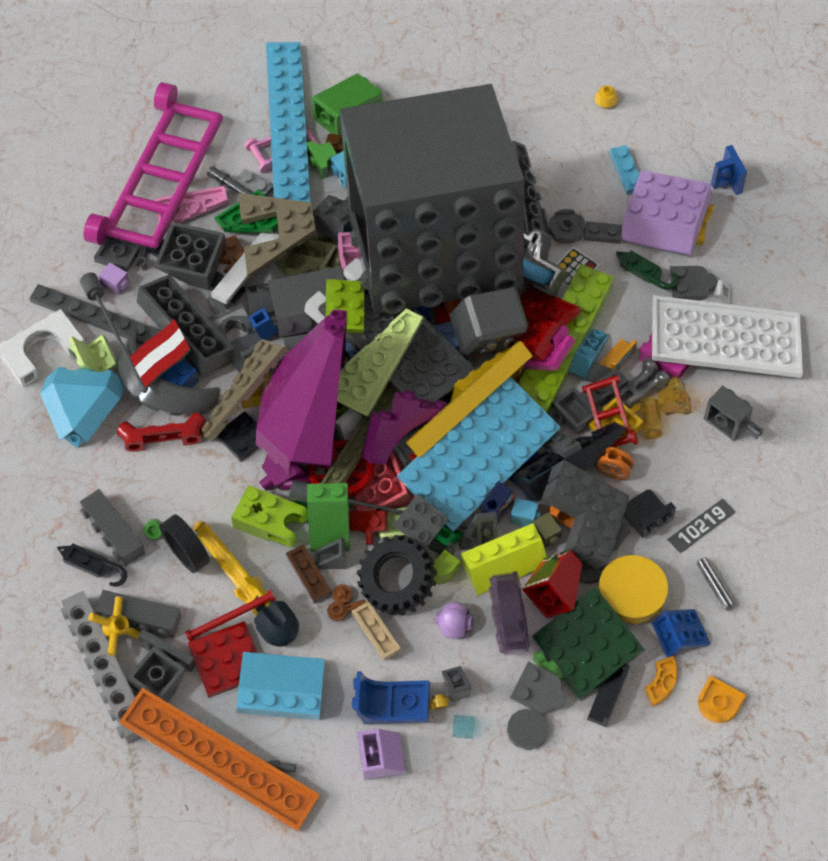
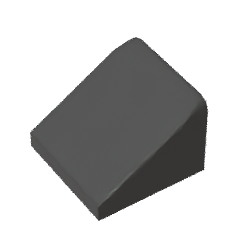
M592 363L586 381L592 383L598 381L608 374L611 368Z

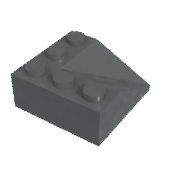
M172 222L154 267L191 286L210 290L226 248L225 234Z

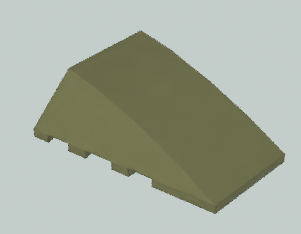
M317 233L299 247L296 245L288 250L287 255L274 263L287 276L338 267L340 262L338 241Z

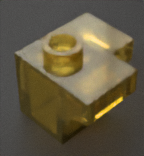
M678 377L671 378L669 385L665 389L657 391L659 409L667 416L674 413H682L684 415L692 413L690 396L686 392L685 384Z

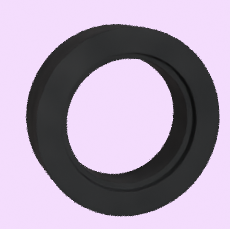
M174 514L159 525L166 543L190 572L196 573L210 563L209 555L200 539L180 516Z

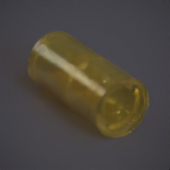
M645 397L640 401L641 417L644 421L642 426L643 436L646 439H657L662 436L659 399L656 397Z

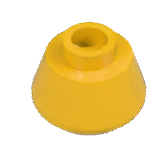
M605 85L596 92L594 99L600 107L611 108L617 104L618 95L612 86Z

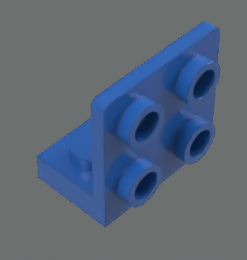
M695 609L665 611L652 622L667 658L673 655L675 657L684 648L703 647L710 644Z

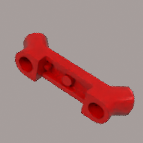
M193 413L185 423H168L162 426L151 425L146 428H136L126 421L118 426L117 436L125 442V449L130 452L145 451V444L180 439L183 441V446L193 445L201 441V431L206 423V419L199 413Z

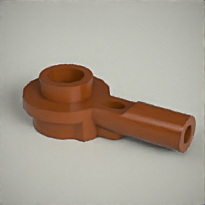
M363 599L347 605L333 602L328 606L327 614L331 620L341 621L347 617V613L366 603V600Z

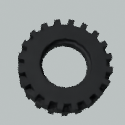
M394 535L393 539H389L386 536L383 537L382 543L379 544L377 541L372 543L374 548L371 551L365 550L364 553L367 556L365 560L360 559L359 564L362 567L361 570H357V575L360 577V581H357L362 589V595L377 609L390 615H395V613H399L401 616L406 615V611L410 610L412 613L417 611L415 607L419 604L424 606L426 604L424 599L427 596H432L431 587H436L437 583L434 580V576L437 575V570L433 566L435 562L429 556V553L419 543L412 541L406 536L401 538L399 535ZM403 557L412 565L413 576L410 583L398 592H389L383 589L379 582V571L383 564L391 558Z

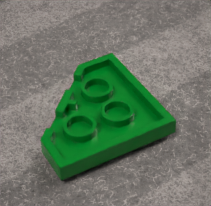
M259 189L251 194L265 196ZM239 202L214 217L216 223L224 232L273 233L278 229L277 216L243 225Z

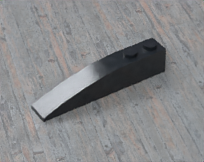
M616 422L610 423L592 431V436L590 437L581 436L575 439L580 442L582 449L568 458H564L555 452L549 454L547 451L522 465L511 476L527 498L534 502H540L546 485L549 484L548 479L553 466L565 460L586 471L606 452L608 447L615 443L625 431V427Z

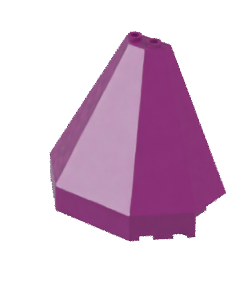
M332 310L330 315L326 316L278 362L274 369L272 368L266 373L256 428V445L260 449L263 448L268 453V457L277 465L280 464L288 476L291 475L292 463L325 467L332 466L340 371L344 368L346 357L347 311Z

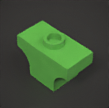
M313 140L307 142V154L311 166L316 168L322 179L327 178L331 166V158L337 155L330 142L325 144H317Z

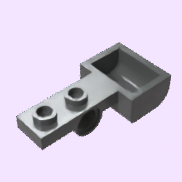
M615 368L598 381L619 375L621 382L617 384L620 390L629 380ZM613 385L592 391L596 407L607 404L613 397V394H615ZM575 387L552 402V408L562 414V418L565 419L577 434L586 430L588 424L594 420L587 393L584 394L583 391L580 393Z

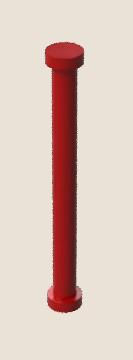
M270 589L267 591V594L193 630L189 629L185 631V634L189 641H193L195 637L269 601H276V595Z

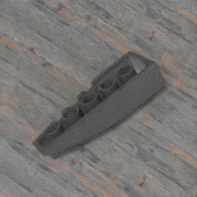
M513 140L512 145L524 177V231L530 233L533 228H537L549 234L545 208H541L539 202L542 198L535 189L534 184L537 182L529 169L532 165L526 146Z

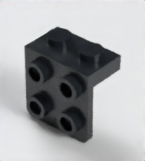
M647 489L627 503L624 517L638 534L644 538L649 534H653L662 525L671 522L674 519L676 507L672 502L665 506L652 490Z

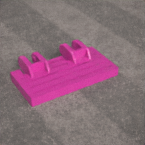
M561 325L550 340L554 347L545 361L528 360L524 363L523 369L557 371L576 341L572 336H567L569 328Z

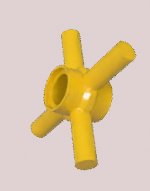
M115 597L112 616L105 618L95 613H90L88 616V620L102 625L103 633L110 637L107 653L109 656L116 655L119 636L126 634L139 640L138 635L140 631L130 628L127 618L121 615L122 597Z

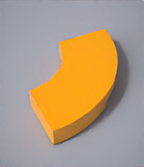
M674 655L659 660L654 664L656 676L652 683L644 688L652 707L662 703L675 686L677 664Z

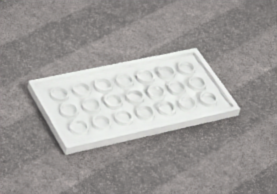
M653 295L652 360L801 378L803 367L800 313Z

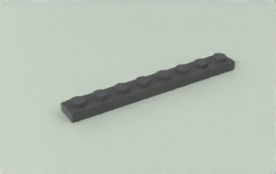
M40 284L36 286L29 298L30 302L55 312L61 309L68 317L113 333L102 309L98 306ZM107 310L119 336L128 339L136 328L138 329L137 343L143 345L161 331Z

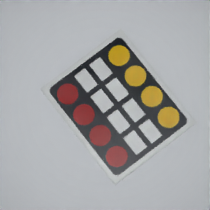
M573 246L556 263V265L569 272L562 283L567 287L570 285L580 264L595 270L600 264Z

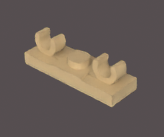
M369 602L352 610V615L383 661L388 660L401 651L400 646Z

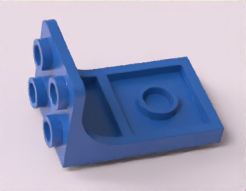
M357 671V676L353 679V687L356 691L355 697L352 698V708L364 724L429 722L431 683L429 680L381 682L371 680L364 676L362 671Z

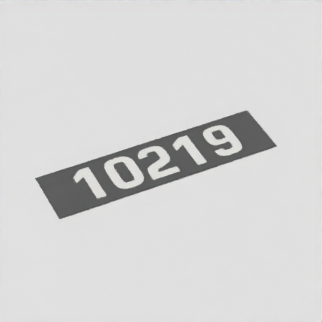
M721 499L667 540L679 553H682L733 515L735 511L724 499Z

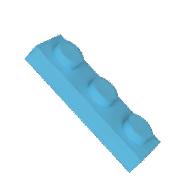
M627 145L610 149V155L626 195L632 194L639 173Z

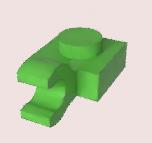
M540 650L533 654L534 657L532 659L537 666L558 676L561 680L563 679L559 667L553 660L547 662Z

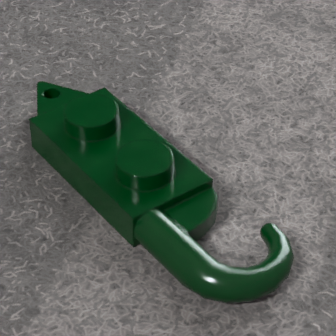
M632 250L630 252L616 251L620 267L642 280L664 290H670L677 286L678 277L675 273H671L674 281L672 283H665L660 280L662 270L658 265Z

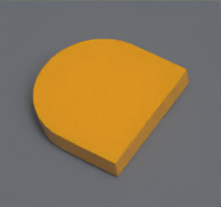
M710 675L699 695L698 707L701 714L707 720L714 723H726L737 715L747 694Z

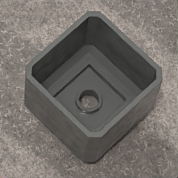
M515 287L466 297L450 313L461 353L466 356L479 353L486 354L494 350H505L513 345L529 327L517 288Z

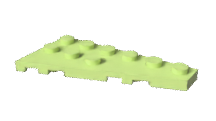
M405 309L368 346L366 345L345 364V367L340 371L337 403L369 418L424 320L423 316Z

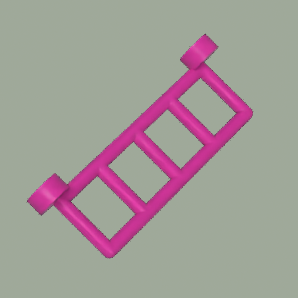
M161 82L154 95V108L164 112L109 217L91 213L87 218L83 232L84 240L102 245L106 237L109 236L154 249L158 248L223 121V115L177 103V86ZM175 113L210 121L200 142L165 133ZM159 143L195 152L184 173L149 164ZM143 174L179 183L169 204L133 195ZM127 205L163 214L152 236L116 227Z

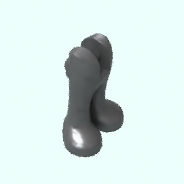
M646 358L642 363V372L619 390L622 400L627 395H632L624 405L630 409L635 403L638 404L656 389L668 387L671 384V379L666 372L662 370L658 372V367L651 358ZM654 377L646 386H644L641 389H637L643 383Z

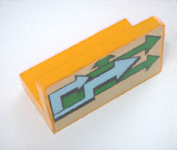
M620 339L599 364L611 368V371L615 368L620 370L636 352L637 341L634 339L629 344Z

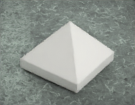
M720 279L718 280L714 296L724 303L730 304L731 288Z

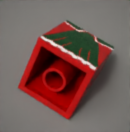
M571 549L546 557L522 588L546 619L560 613L572 611L575 608L582 563Z

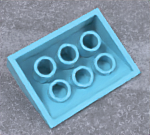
M243 652L237 713L319 720L325 659Z

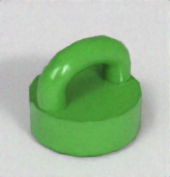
M158 519L149 520L144 527L145 535L150 539H159L162 536L159 528L162 522Z

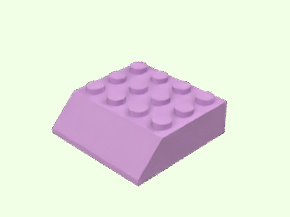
M641 170L625 212L621 241L691 256L712 198L711 184Z

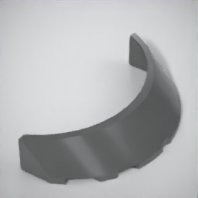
M136 328L124 344L129 356L137 351L138 329ZM121 349L118 357V375L124 384L125 390L134 399L139 400L142 405L155 411L163 410L170 412V415L180 416L183 413L205 414L218 404L221 390L218 387L188 388L170 383L160 377L148 387L147 393H142V388Z

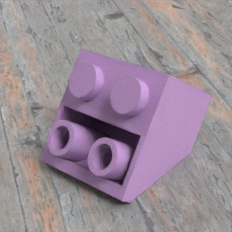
M383 729L358 732L364 780L406 774L400 733Z

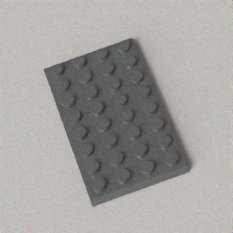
M364 288L363 334L346 332V340L358 352L361 351L379 333L381 334L405 309L396 314H388L386 312L374 314L369 292ZM326 301L323 304H321L318 308L319 312L324 317L326 312ZM415 307L408 308V310L423 316ZM423 316L424 320L388 383L396 392L412 391L419 399L435 402L454 391V384L459 379L467 377L472 370L476 369Z

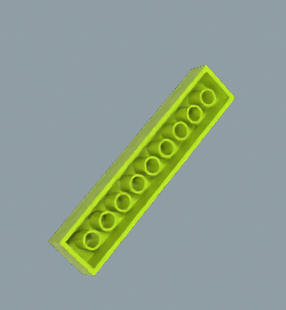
M582 264L579 265L562 300L579 306L582 311L566 325L569 328L567 336H572L576 341L557 371L526 369L518 383L547 414L551 412L552 402L558 398L570 374L569 371L575 352L593 329L613 289L614 276Z

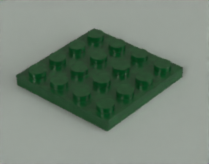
M593 587L575 602V608L572 611L560 613L532 635L550 661L553 660L559 667L563 679L579 700H583L625 667L626 664H629L645 651L596 587Z

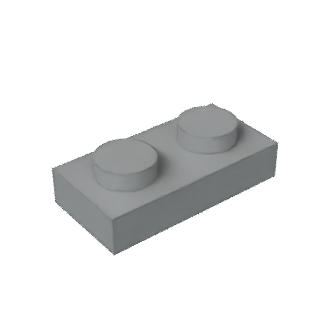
M244 169L235 179L236 182L252 192L259 189L266 197L273 191L271 184L247 169Z

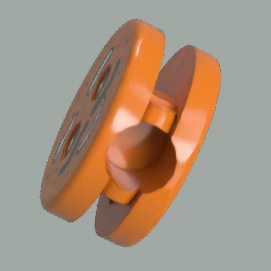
M608 447L606 452L596 462L600 472L618 480L629 478L635 464L631 455L614 447Z

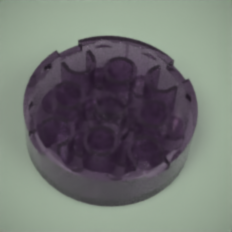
M518 571L493 574L489 578V593L493 604L491 606L495 626H497L498 633H496L500 654L504 653L506 656L530 652L527 618Z

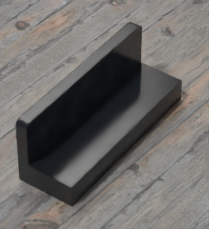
M626 664L624 669L618 671L600 686L587 720L607 727L628 676L629 665Z

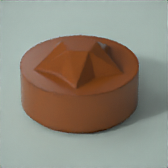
M344 584L336 586L332 592L334 602H340L344 605L349 604L352 600L351 588Z

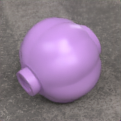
M450 602L442 608L440 613H436L435 624L439 625L442 634L447 638L460 639L467 635L465 630H472L474 616L469 614V608L460 602Z

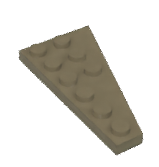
M264 339L257 342L254 346V352L245 360L243 369L234 377L232 386L223 394V400L214 408L212 417L203 425L201 436L213 442L227 425V418L240 410L238 405L243 400L247 401L266 379L265 373L272 368L274 369L278 365L277 359L281 354L286 355L289 350L284 346Z

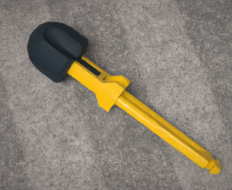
M196 521L194 532H198L197 537L237 587L233 592L237 598L248 603L267 594L259 577L249 575L212 528L205 524V521ZM269 601L251 610L256 616L254 619L256 630L268 644L283 647L296 639L299 632V622L286 602Z

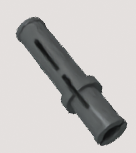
M214 166L208 169L207 176L213 178L220 186H225L237 195L238 193H253L233 180L229 174L221 172Z

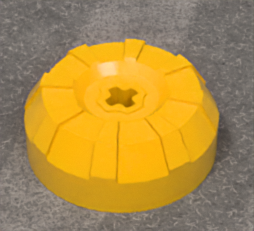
M626 555L614 559L605 567L600 577L598 590L623 622L639 624L656 617L661 612L668 594V583L664 572L655 562L638 555Z

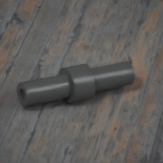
M280 760L265 761L280 771L296 772V764L281 763Z

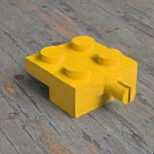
M616 397L602 411L618 407ZM637 403L630 409L624 405L630 429H634L637 434L642 429L644 422L635 414L641 410V407ZM621 414L600 420L602 427L613 422L624 426ZM595 419L588 424V428L591 431L597 430ZM626 430L620 435L619 438L627 436Z

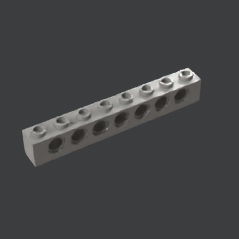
M81 591L61 600L64 608L60 610L64 619H69L71 625H68L72 636L77 635L79 639L76 644L80 653L85 652L87 656L84 661L88 670L93 669L95 673L92 678L96 687L101 686L103 690L100 695L104 704L109 703L111 707L108 712L112 721L117 720L119 724V721L135 697L116 657L107 654L109 643L100 624L88 620L89 614L94 612L84 591ZM78 615H84L81 619H75ZM87 631H91V632H92V633H91L90 635H88V636H84V635H83V634H84L85 632H87ZM94 648H100L98 652H91ZM101 665H108L106 669H99ZM111 681L116 682L114 686H107V684ZM119 698L124 699V701L120 704L115 703V701ZM120 724L116 727L120 738L125 737L128 744L141 738Z

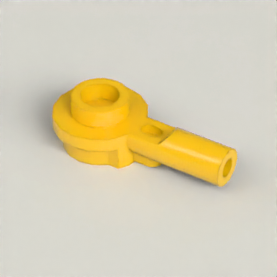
M444 694L432 696L433 700H430L429 710L448 707L450 700Z

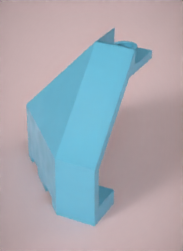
M58 367L48 375L40 394L59 439L65 438L76 448L84 441L88 442L121 399L124 384L121 378L111 370L94 372L93 369L78 368L77 370H67L66 367Z

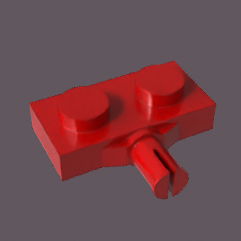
M349 511L350 531L366 533V545L374 543V532L388 530V511Z

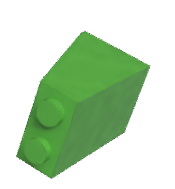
M357 73L312 97L313 118L331 134L342 135L340 109L383 102L382 91L379 87L372 85L366 77H362Z
M307 484L311 552H315V550L340 538L345 539V551H350L348 484Z

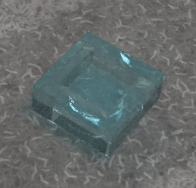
M454 715L452 737L473 739L475 717Z

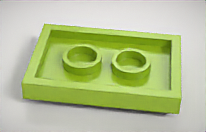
M326 279L325 317L330 315L332 310L347 311V332L363 334L364 288L361 281Z

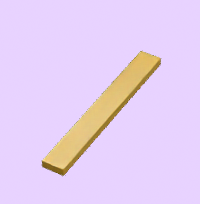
M518 341L412 436L406 444L419 458L424 455L527 362L532 355L525 345Z

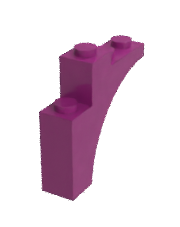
M408 390L395 392L390 412H372L361 455L369 463L387 464V460L398 442L412 429L434 418L447 406V403L441 400L429 402L425 399H419L415 396L414 392Z

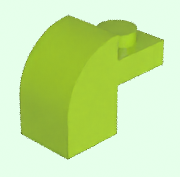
M446 550L434 560L435 564L433 566L437 570L434 580L437 582V585L450 581L460 570L461 561Z

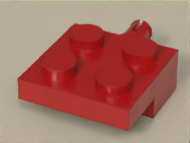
M532 320L528 323L529 327L516 343L521 341L532 355L529 360L545 361L554 347L550 340L559 328V325L555 321Z

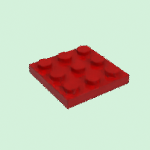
M245 621L187 642L208 698L239 687L243 652L257 653Z

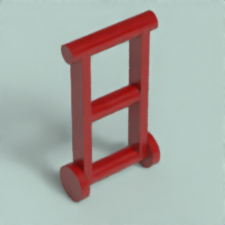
M619 375L582 386L583 393L588 395L597 429L602 427L600 420L621 414L627 436L618 438L611 446L614 448L633 442L634 445L639 444L635 430H631L617 384L621 382ZM613 385L618 407L598 413L592 391Z

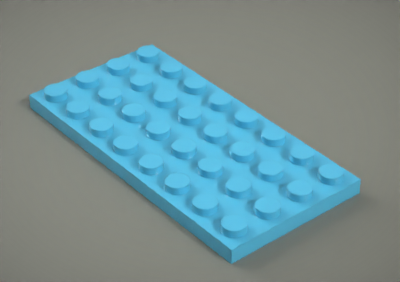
M509 377L420 458L417 456L397 475V478L415 496L420 493L425 497V500L445 514L448 520L444 526L454 532L481 503L483 504L561 427ZM497 482H498L499 485H498V486L495 488V490L487 497V495L490 493V491L493 489V487H494V486L497 484Z

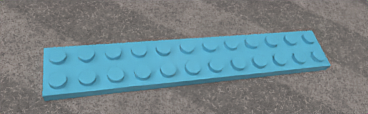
M267 42L274 198L310 202L301 43Z

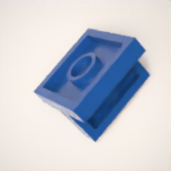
M733 145L726 146L723 160L715 163L711 186L713 189L730 185L735 195L743 193L747 170Z

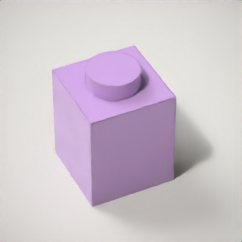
M109 263L98 275L102 286L117 295L126 290L130 283L127 272L112 263Z

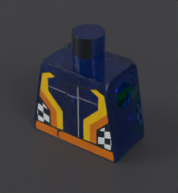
M498 481L480 504L481 513L496 512L498 525L513 508L515 501L514 491Z

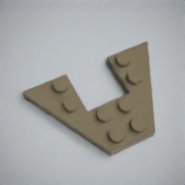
M238 193L243 225L276 216L278 221L279 239L244 247L247 276L249 279H252V275L263 267L268 268L271 263L287 255V251L297 245L299 247L307 239L317 234L314 209L311 202Z

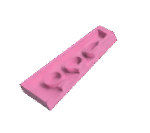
M225 186L187 192L172 222L182 223L227 205L228 198ZM173 195L155 198L154 201L169 204ZM157 213L158 222H160L163 214Z

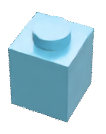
M515 498L510 523L524 527L532 524V521L540 517L541 511L538 510V503Z

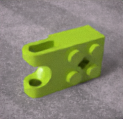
M248 485L231 519L235 529L291 548L295 545L297 539L295 533L286 528V526L293 521L306 522L308 519V509Z

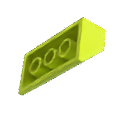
M532 523L461 553V565L477 596H480L534 573L547 555L542 539Z

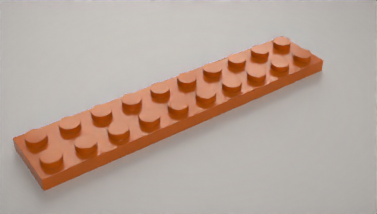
M143 687L119 721V724L297 832L320 797L319 793Z

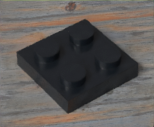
M246 411L228 423L217 436L222 444L240 462L259 448L256 445L257 423Z

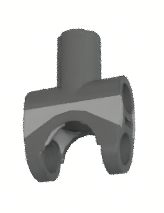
M211 295L209 296L207 302L215 315L208 318L226 339L227 332L233 328H239L247 334L253 332L248 315L241 303L229 307L228 304L226 305L212 298Z

